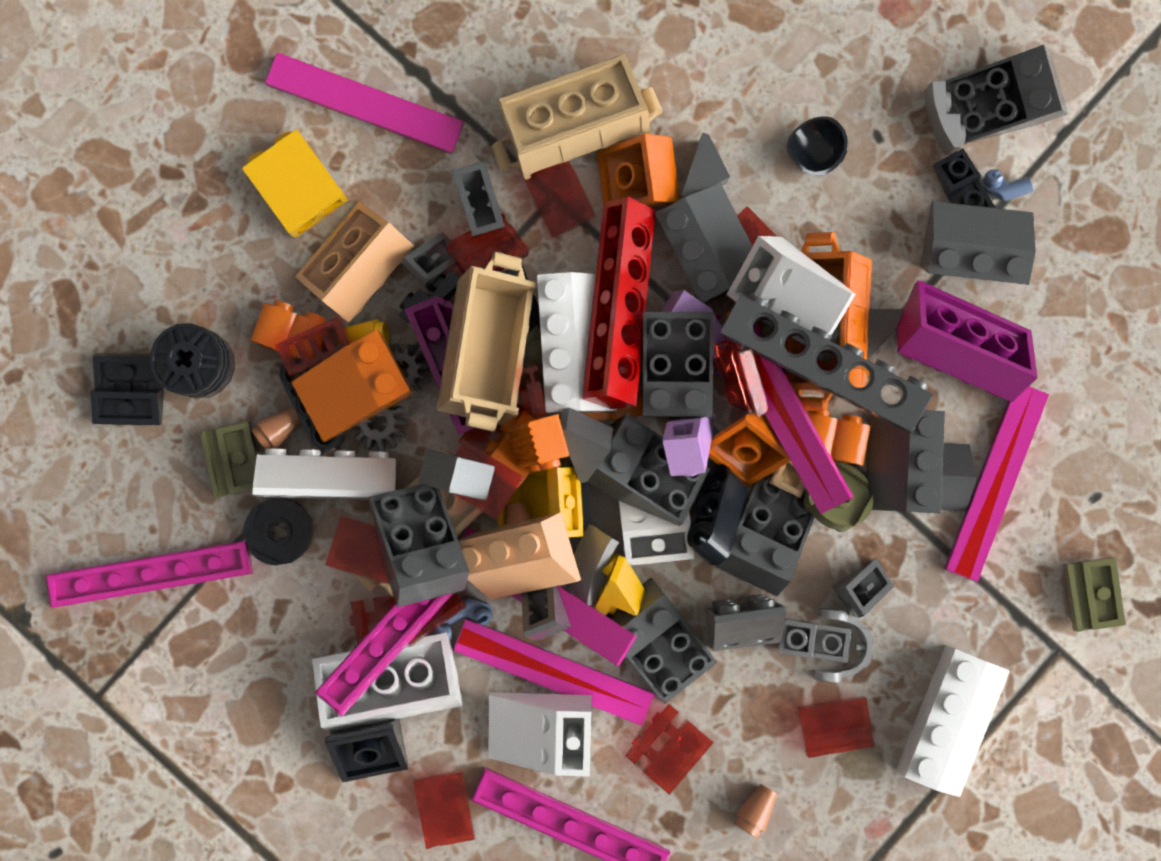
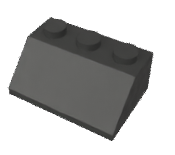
M720 183L686 196L655 213L698 300L704 304H709L728 293L753 247Z
M931 201L920 264L924 271L929 274L1029 285L1036 253L1033 212Z
M925 410L911 434L868 413V425L871 427L867 442L866 479L869 483L867 486L869 495H873L872 510L941 514L945 411Z

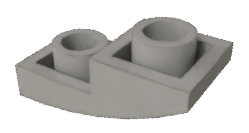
M932 81L924 90L927 115L940 147L946 155H951L957 152L961 145L965 143V125L960 122V114H947L951 108V94L946 92V81Z
M589 524L574 553L581 580L566 584L565 589L591 606L609 577L602 570L619 542Z
M785 619L778 653L847 663L852 628Z

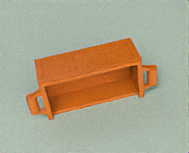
M835 232L807 233L801 252L856 294L837 325L840 328V346L843 347L845 343L859 348L864 352L862 358L867 360L872 259L853 251H840ZM832 245L831 252L809 253V246ZM792 337L786 341L787 351L791 354H799L806 347V345ZM835 356L830 363L816 359L817 365L822 370L830 371L837 366ZM862 369L852 370L849 373L850 383L855 387L866 386V372ZM786 370V377L805 411H826L828 402L833 394ZM802 394H821L824 397H802Z

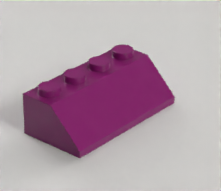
M917 280L896 328L898 353L1011 402L1038 378L1031 330Z

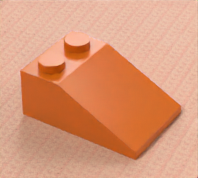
M378 330L345 346L291 382L323 442L414 394L383 334Z

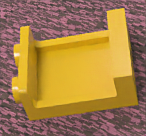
M297 129L293 132L287 131L282 133L275 139V145L265 152L261 150L254 153L248 158V164L242 167L287 232L295 239L349 201Z
M574 467L551 468L529 473L516 490L511 491L496 480L498 527L505 526L506 505L511 503H527L530 519L561 512L568 537L584 536L581 483Z

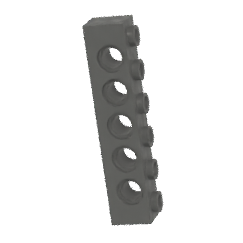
M750 294L749 298L742 295L739 296L720 332L722 337L908 434L913 433L933 396L932 393L926 391L928 388L926 383L912 376L905 380L895 375L896 368L879 359L874 364L862 358L864 352L851 344L845 343L841 347L831 342L832 335L820 328L813 326L810 331L798 325L800 319L787 311L782 310L780 314H777L767 309L769 303L756 295ZM761 320H767L774 326L773 333L766 338L757 336L753 331L755 324ZM793 336L802 338L806 345L805 349L799 354L789 353L785 348V342L788 338ZM825 352L833 354L836 357L837 366L830 371L819 368L816 359L820 354ZM854 369L864 370L869 377L868 384L864 387L853 386L849 381V373ZM892 385L898 388L900 391L898 403L888 404L883 401L881 390L884 386Z

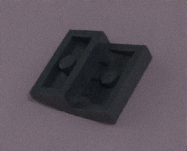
M96 353L93 355L95 389L90 391L92 424L161 425L164 387L156 381L150 369V354Z

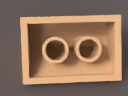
M359 201L297 273L295 278L349 323L355 315L362 311L365 303L376 290L384 285L387 277L402 263L401 260L408 255L414 245L388 221Z
M561 512L475 532L458 540L469 569L467 580L489 599L516 595L581 580Z

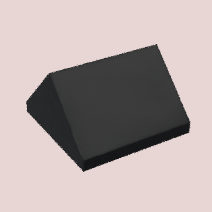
M400 719L333 731L325 737V745L342 783L408 769Z

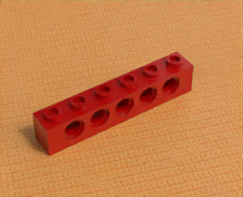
M628 196L603 203L582 395L583 400L609 409L636 406L643 342V315L646 312L656 210Z

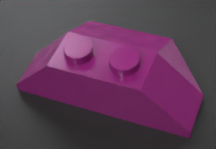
M435 296L404 310L440 391L454 304ZM449 414L458 435L475 429V427L466 426V417Z

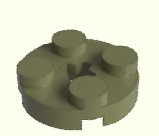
M837 463L836 466L851 491L853 498L820 514L805 488L806 497L803 502L805 509L812 513L820 523L838 532H846L850 528L858 526L869 516L874 501L873 495H869L867 489L869 483L866 477L851 465Z

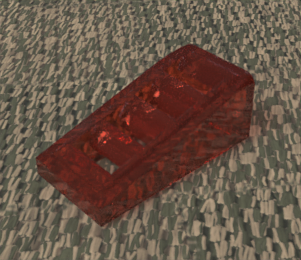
M337 316L286 339L275 346L289 376H292L318 365L353 342L343 320ZM333 328L341 343L337 347H335L328 332ZM321 334L328 349L324 353L315 337ZM307 339L315 354V357L311 359L302 343ZM293 345L296 346L302 359V363L298 365L289 348Z

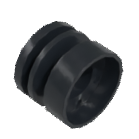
M192 323L176 324L165 329L154 341L150 352V369L156 381L168 391L195 399L210 398L222 392L231 382L235 371V356L229 343L219 334ZM187 353L194 355L190 359L192 362L191 367L184 365L187 362L185 357Z

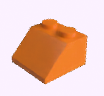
M642 134L596 151L603 203L628 196L654 210H659L680 200L672 137Z

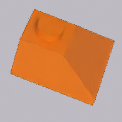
M764 412L747 414L714 435L711 440L708 456L717 465H727L746 487L751 486L791 461Z

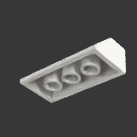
M566 272L537 275L546 414L549 416L562 415L563 409L569 407L582 414L617 411V409H609L582 399L596 274Z
M265 449V455H257L252 495L265 498L369 500V496L395 491L396 458H389V452H369L368 458L355 457V451H334V457L321 456L320 450H300V456L286 455V449Z
M447 632L412 639L342 717L317 696L321 728L328 732L463 706L458 673ZM351 651L312 659L316 690Z
M945 645L896 770L909 780L936 791L960 797L1009 671Z

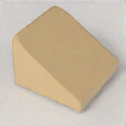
M791 461L775 470L769 482L798 498H801L805 490V485Z

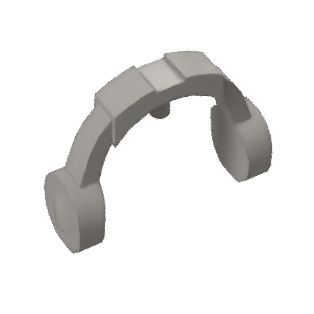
M819 608V617L836 619L852 624L860 632L863 644H855V650L862 651L858 661L851 667L842 670H814L813 679L841 682L842 678L855 675L863 668L869 666L873 657V635L871 630L867 629L859 620L847 616V611L838 608Z

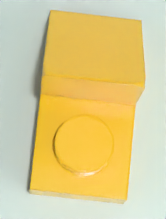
M619 555L608 575L609 577L598 594L593 608L605 616L607 613L614 615L617 608L637 616L645 596V589L626 558Z

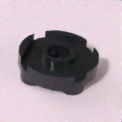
M274 498L266 500L255 506L245 520L243 532L249 546L248 549L256 559L268 565L276 566L293 563L302 557L311 545L313 539V519L303 506L291 499ZM282 522L285 525L284 530L287 531L286 537H280L276 541L273 539L274 533L270 531L272 525L278 526Z

